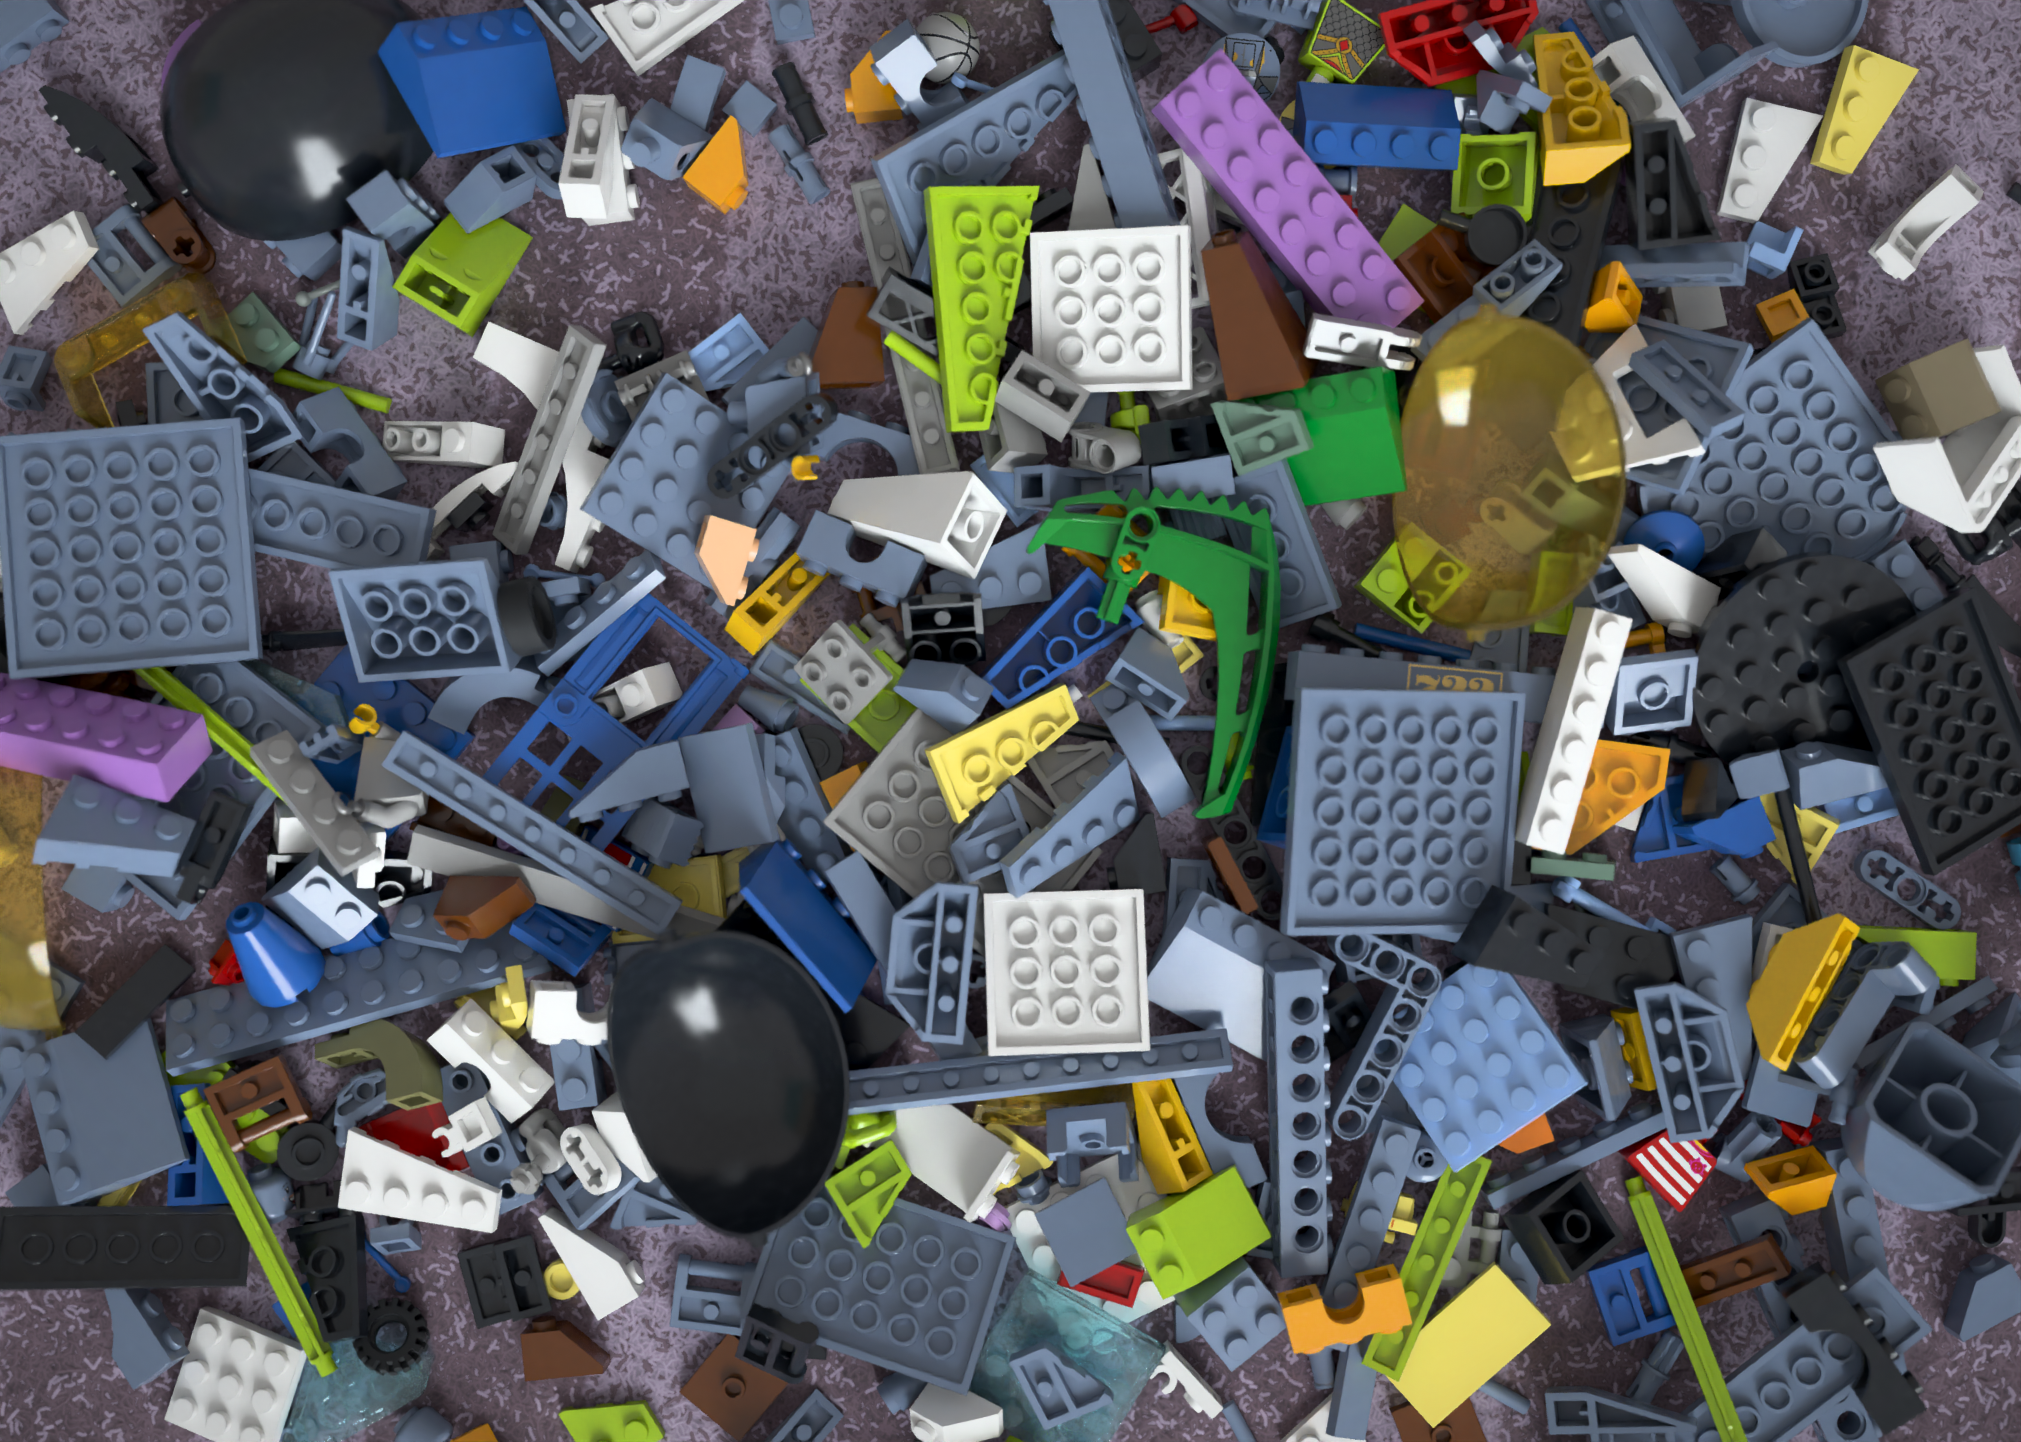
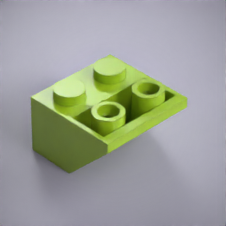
M1410 522L1402 526L1355 584L1354 588L1386 614L1422 634L1472 572Z

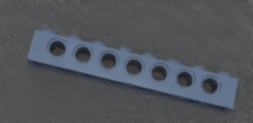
M1312 957L1265 961L1269 1167L1271 1182L1270 1210L1272 1215L1271 1250L1273 1251L1272 1263L1281 1278L1328 1274V1258L1333 1257L1332 1239L1327 1234V1221H1332L1333 1212L1331 1201L1327 1197L1326 1184H1331L1332 1182L1331 1166L1329 1161L1326 1160V1147L1331 1145V1131L1329 1124L1325 1122V1109L1330 1108L1331 1099L1329 1088L1325 1084L1324 1071H1328L1330 1068L1329 1052L1327 1047L1324 1046V1032L1329 1031V1016L1326 1008H1323V994L1328 993L1329 983L1326 970L1322 969ZM1306 997L1302 1007L1296 1010L1290 1009L1292 1002L1296 998ZM1306 1035V1040L1300 1047L1291 1048L1295 1038ZM1307 1074L1306 1080L1302 1084L1292 1086L1297 1076ZM1308 1112L1307 1117L1302 1122L1293 1123L1298 1114ZM1308 1150L1305 1158L1294 1161L1295 1156L1299 1152ZM1309 1188L1303 1197L1295 1198L1299 1190ZM1309 1225L1305 1233L1296 1235V1232L1301 1227Z
M1759 1190L1719 1207V1211L1735 1246L1758 1238L1763 1231L1770 1229L1771 1234L1792 1267L1789 1276L1753 1288L1774 1338H1777L1799 1320L1796 1315L1790 1317L1791 1307L1785 1301L1777 1286L1805 1269L1800 1258L1804 1256V1251L1797 1237L1793 1233H1789L1785 1224V1220L1789 1219L1787 1211L1767 1198L1762 1190ZM1854 1391L1812 1423L1819 1442H1880L1878 1438L1883 1436L1881 1429L1870 1414H1867L1866 1409ZM1848 1411L1847 1419L1843 1423L1837 1424L1838 1417L1843 1412Z

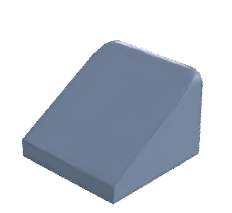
M1779 750L1743 754L1729 763L1736 791L1741 800L1790 788Z

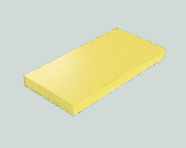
M1494 1261L1423 1324L1399 1382L1388 1376L1386 1377L1434 1428L1549 1328L1551 1322Z

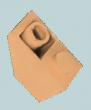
M705 515L694 554L720 602L735 606L736 599H743L748 585V577L743 576L747 561L753 562L758 551L759 539L754 538L757 529L712 515Z

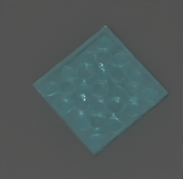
M1028 1268L983 1343L969 1391L1001 1407L1003 1412V1428L1027 1442H1110L1165 1355L1166 1345L1068 1289L1057 1285V1283L1033 1269ZM1047 1340L1112 1389L1114 1393L1113 1403L1044 1430L1009 1363L1010 1356Z

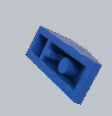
M210 1083L171 1086L172 1096L190 1159L168 1168L167 1206L229 1203L184 1113L186 1108L179 1096L197 1087L203 1100H207L203 1089L211 1086Z

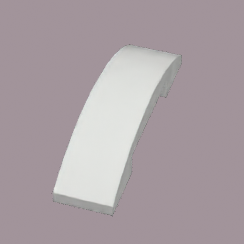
M518 462L500 464L475 474L452 489L432 508L437 511L426 562L436 561L445 552L435 539L451 525L446 517L473 491L484 494L489 490L493 495L502 498L509 490Z

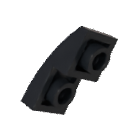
M1828 253L1789 262L1787 272L1790 290L1795 289L1807 314L1815 321L1827 340L1841 337L1847 329L1835 297L1840 287Z

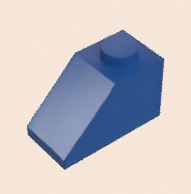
M1759 796L1742 800L1738 797L1717 819L1682 821L1672 826L1674 834L1721 854L1739 855L1741 859L1750 858L1764 851L1763 845L1776 840Z

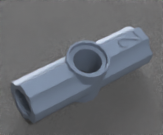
M773 507L762 524L759 525L754 537L759 539V547L754 561H747L743 576L748 577V585L743 599H736L735 606L720 602L715 591L712 590L705 599V602L721 615L730 619L733 611L766 581L764 579L771 570L776 571L780 563L778 561L802 527Z

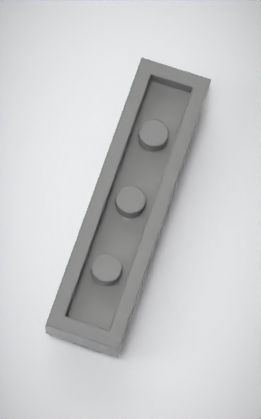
M288 730L250 747L251 758L341 877L378 858L379 849L353 815H343L335 810L332 803V798L335 795L334 790L308 757H304L298 743Z

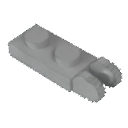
M1312 313L1302 351L1304 356L1369 368L1382 366L1411 370L1415 359L1406 353L1389 350L1390 344L1418 347L1420 346L1422 335L1409 329L1392 328L1387 325Z

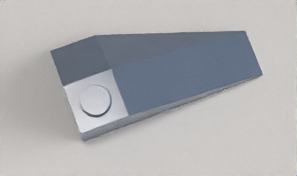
M180 311L142 329L204 420L241 418L245 421L248 463L305 436V433L284 401Z

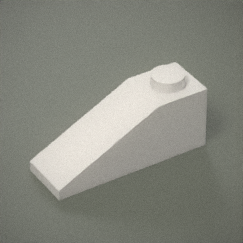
M575 94L559 179V187L567 217L607 219L613 179L615 96Z
M1641 544L1609 547L1608 556L1652 620L1667 627V632L1677 637L1689 638L1692 636V633H1698L1714 605L1717 606L1720 587Z
M554 1206L547 1209L538 1218L597 1320L602 1319L639 1297L645 1288L643 1284L645 1274L636 1260L630 1262L626 1253L589 1229L576 1230L568 1216Z

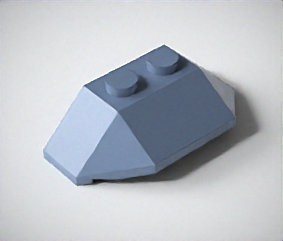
M936 882L893 913L885 994L924 1042L963 1044L978 885Z
M1677 982L1634 988L1670 1143L1712 1138L1718 1126L1745 1089L1727 1009Z

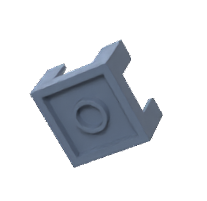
M1125 1102L1046 1109L1047 1155L1050 1161L1057 1160L1058 1181L1061 1188L1077 1187L1080 1185V1157L1118 1154L1119 1180L1121 1182L1139 1181L1137 1136Z

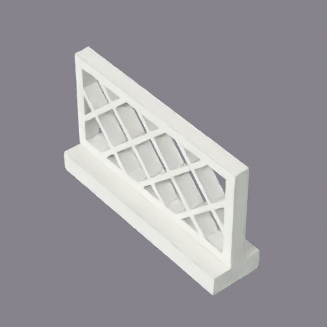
M1182 148L1159 153L1158 156L1162 169L1166 163L1180 161L1181 174L1172 187L1168 185L1172 200L1177 196L1186 204L1187 213L1179 226H1190L1191 266L1194 263L1195 273L1191 271V277L1197 282L1199 296L1191 299V309L1209 306L1210 301L1201 250L1209 242L1211 235L1219 232L1213 186ZM1182 186L1184 190V196L1179 193V190Z

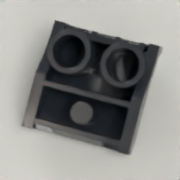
M981 593L922 594L901 599L907 662L911 659L936 662L953 661L956 664L970 666L977 661H986Z

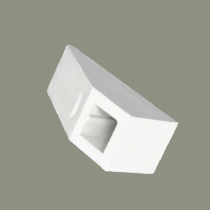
M384 421L382 447L393 461L491 468L503 462L505 429L476 422Z
M670 662L641 669L600 689L592 701L624 725L678 701L683 693Z

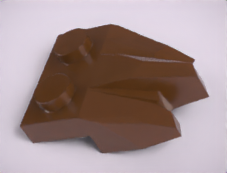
M1465 212L1459 213V215L1466 217ZM1440 225L1434 227L1393 260V263L1424 300L1420 306L1434 324L1473 295V286L1497 268L1479 264L1469 255L1464 243V233Z

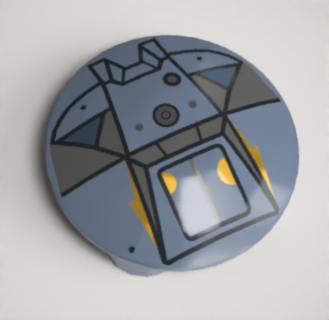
M1247 32L1233 33L1218 38L1207 52L1203 64L1221 48L1266 103L1274 94L1280 78V64L1272 45L1262 37Z

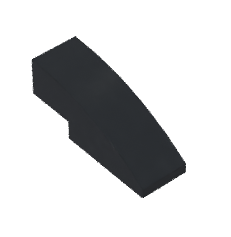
M1215 415L1162 420L1138 425L1144 465L1229 453Z

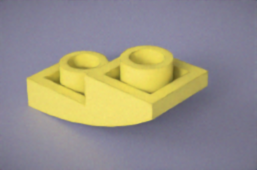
M522 965L505 968L507 982L495 986L497 1000L490 1001L492 1019L497 1024L500 1023L502 1029L508 1035H513L519 1030L528 1013Z

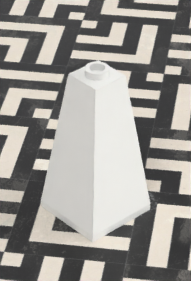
M962 471L843 480L837 494L834 496L827 515L851 524L858 537L882 546H886L887 541H891L924 555L926 562L975 579L1007 510L973 472Z

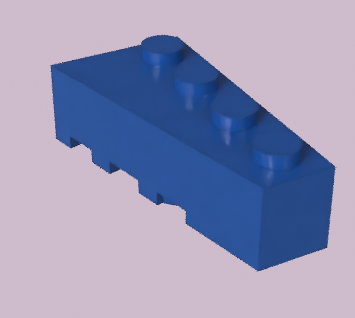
M1081 567L1052 600L1038 612L978 676L994 687L991 695L1003 707L1009 709L1050 683L1054 678L1077 666L1101 648H1105L1116 641L1117 638L1131 629H1135L1145 621L1126 603L1118 625L1097 618L1096 614L1106 584L1089 567Z

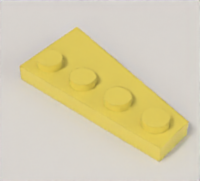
M1058 683L1009 709L925 749L953 822L960 824L970 815L968 812L978 803L989 799L997 792L996 788L1011 775L1015 776L1026 767L1025 763L1039 751L1043 752L1079 721L1066 684Z

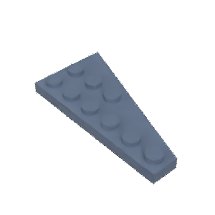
M1064 49L870 158L914 267L927 234L923 190L928 187L996 186L1012 168L1010 164L1021 151L1026 152L1035 142L1034 137L1048 121L1053 122L1077 96L1076 85L1070 82L1064 69L1063 62L1067 59Z

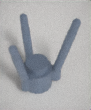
M330 291L326 297L310 340L318 298L313 299L310 305L307 306L299 344L302 347L294 354L296 358L292 365L294 369L318 380L323 379L325 372L334 374L339 362L354 346V344L345 341L330 358L328 356L331 350L319 344L336 297L334 291Z

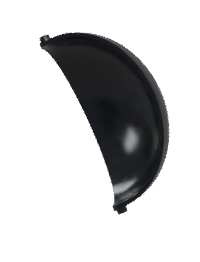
M234 0L214 13L195 30L177 53L168 70L160 99L162 135L170 160L182 181L177 184L181 194L185 198L192 196L217 224L236 235L262 241H286L325 233L359 218L347 201V198L385 170L397 180L404 177L409 182L434 151L377 52L397 23L423 20V18L401 0Z
M668 929L658 933L659 942L644 947L630 955L618 969L612 983L607 1007V1041L617 1092L631 1130L642 1152L658 1178L680 1205L694 1218L713 1231L729 1238L746 1240V1242L751 1243L752 1248H760L768 1243L767 1236L769 1233L789 1223L813 1201L832 1172L840 1153L847 1126L850 1101L849 1070L843 1038L836 1018L819 987L794 959L779 948L753 936L736 932L701 931L677 936L675 929Z

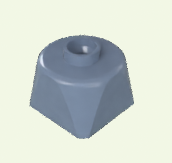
M1911 1022L1854 1089L1858 1091L1854 1107H1849L1845 1125L1840 1124V1135L1844 1150L1851 1164L1866 1183L1887 1199L1906 1208L1935 1212L1993 1196L1998 1193L2021 1148V1084L1930 1023Z

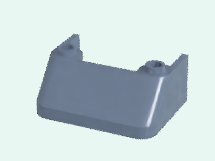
M1586 0L1609 44L1634 35L1679 109L1732 80L1780 47L1775 40L1748 50L1739 56L1738 52L1731 45L1717 43L1701 52L1673 0Z

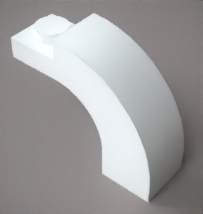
M1955 164L1925 190L1879 236L1868 252L1877 260L1880 267L1886 273L1892 275L1895 279L1899 277L1903 281L1917 269L1922 256L1929 247L1955 222L1980 202L1984 191Z
M275 800L273 838L278 854L313 852L318 847L316 842L284 801ZM355 818L379 849L378 858L353 870L352 874L357 888L374 887L375 872H381L382 868H384L386 831L381 826L369 822H359V819Z

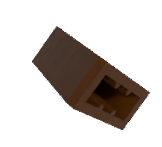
M848 281L842 283L841 287H838L830 296L809 353L812 372H819L820 390L876 388L885 381L880 323L866 314L878 294L877 287H865V283L862 281Z

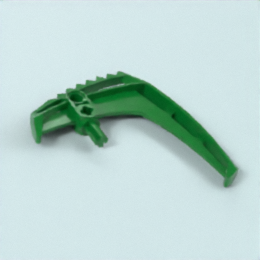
M1157 486L1153 488L1147 500L1136 488H1132L1125 501L1112 490L1056 501L1028 543L1026 553H1034L1045 543L1107 557L1103 578L1108 580L1096 614L1097 618L1118 625L1130 588L1137 589L1140 577L1145 571L1157 574L1181 586L1212 612L1217 642L1218 681L1216 716L1203 804L1198 806L1191 815L1204 819L1231 812L1255 745L1266 706L1275 664L1280 625L1281 583L1278 552L1267 509L1263 508L1252 515L1247 503L1243 501L1230 511L1224 495L1209 505L1202 491H1199L1188 501L1180 488L1176 489L1166 499ZM1088 504L1114 505L1121 507L1124 515L1121 518L1068 513L1065 511V506ZM1162 508L1209 514L1252 527L1250 555L1227 545L1160 525L1159 516L1154 509ZM1135 515L1143 517L1148 524V531L1143 537L1135 535L1130 528V521ZM1130 555L1131 559L1129 562L1135 564L1134 569L1123 573L1121 572L1123 566L1118 565V559ZM1250 567L1261 573L1258 631L1252 635L1247 634ZM1256 649L1246 710L1242 714L1237 715L1236 708L1241 683L1243 657L1247 651ZM1239 731L1240 734L1231 764L1219 793L1218 786L1232 735Z

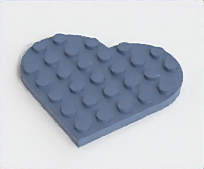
M1809 317L1749 360L1730 399L1745 412L1742 423L1711 438L1684 496L1636 482L1637 501L1642 516L1658 510H1675L1690 516L1697 522L1703 532L1705 541L1702 558L1708 556L1732 535L1763 527L1788 552L1787 556L1806 552H1830L1835 555L1854 557L1861 561H1866L1882 550L1893 539L1907 516V513H1905L1907 506L1898 502L1891 493L1889 482L1873 449L1876 443L1898 440L1815 321Z

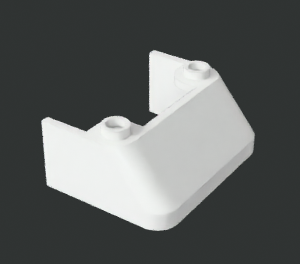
M2004 344L1973 348L2002 410L2001 412L1949 435L1942 445L1939 438L1882 442L1876 443L1873 447L1889 482L1890 491L1898 502L1961 533L1982 532L2021 476V385Z

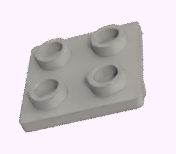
M868 613L860 621L861 626L865 627L872 636L869 639L870 641L863 644L842 620H837L794 666L795 672L844 724H849L893 678L892 674L872 653L877 649L879 651L884 649L892 656L895 662H899L907 654L905 648H902L895 639L897 634L887 624L882 625L878 622L872 613Z

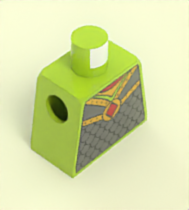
M1322 0L1313 30L1308 31L1298 57L1299 63L1312 71L1306 82L1353 84L1385 47L1380 25L1344 0Z

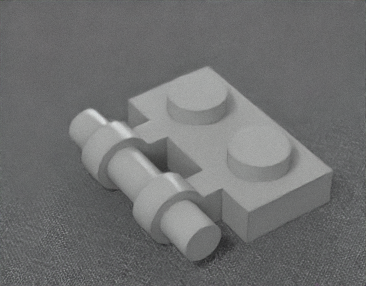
M1485 1209L1483 1212V1223L1474 1224L1472 1223L1473 1210H1471L1439 1286L1464 1288L1466 1287L1467 1273L1479 1275L1495 1261L1497 1242L1501 1241L1502 1228L1498 1226V1211ZM1470 1238L1481 1239L1479 1259L1469 1258Z

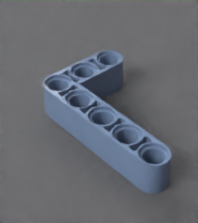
M1356 934V943L1348 950L1340 949L1341 940L1346 935L1326 936L1329 948L1338 958L1388 983L1330 1095V1108L1325 1109V1117L1338 1136L1346 1140L1357 1139L1367 1130L1442 982L1441 973L1438 968L1425 957L1379 934ZM1383 951H1391L1392 956L1389 963L1385 966L1377 967V956ZM1419 968H1426L1425 978L1419 983H1411L1414 971ZM1407 1003V1013L1401 1018L1394 1019V1009L1400 1004ZM1390 1039L1389 1048L1385 1052L1380 1054L1374 1052L1375 1046L1379 1041ZM1368 1074L1372 1075L1371 1083L1367 1087L1356 1088L1360 1077ZM1346 1110H1354V1116L1349 1122L1338 1123L1341 1113Z

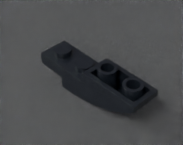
M46 85L38 89L47 101V104L44 105L45 111L59 126L63 125L70 134L66 140L71 148L81 158L87 156L99 164L102 163L106 171L116 181L121 180L127 189L123 194L137 212L145 211L149 214L164 203L147 179L148 176L159 169L158 166L128 133L83 101L63 91Z

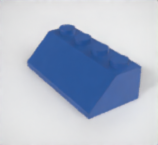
M1297 82L1293 138L1315 165L1425 171L1457 170L1461 127L1452 90Z

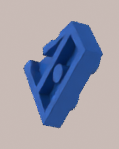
M1684 774L1666 776L1665 789L1645 803L1630 854L1631 862L1638 863L1710 850L1705 846L1674 834L1672 829L1673 825L1684 821L1681 816Z

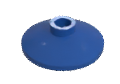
M1658 510L1643 515L1629 527L1623 539V545L1641 544L1657 554L1662 549H1670L1672 553L1663 557L1690 572L1701 561L1705 549L1703 532L1697 522L1690 516L1675 510Z

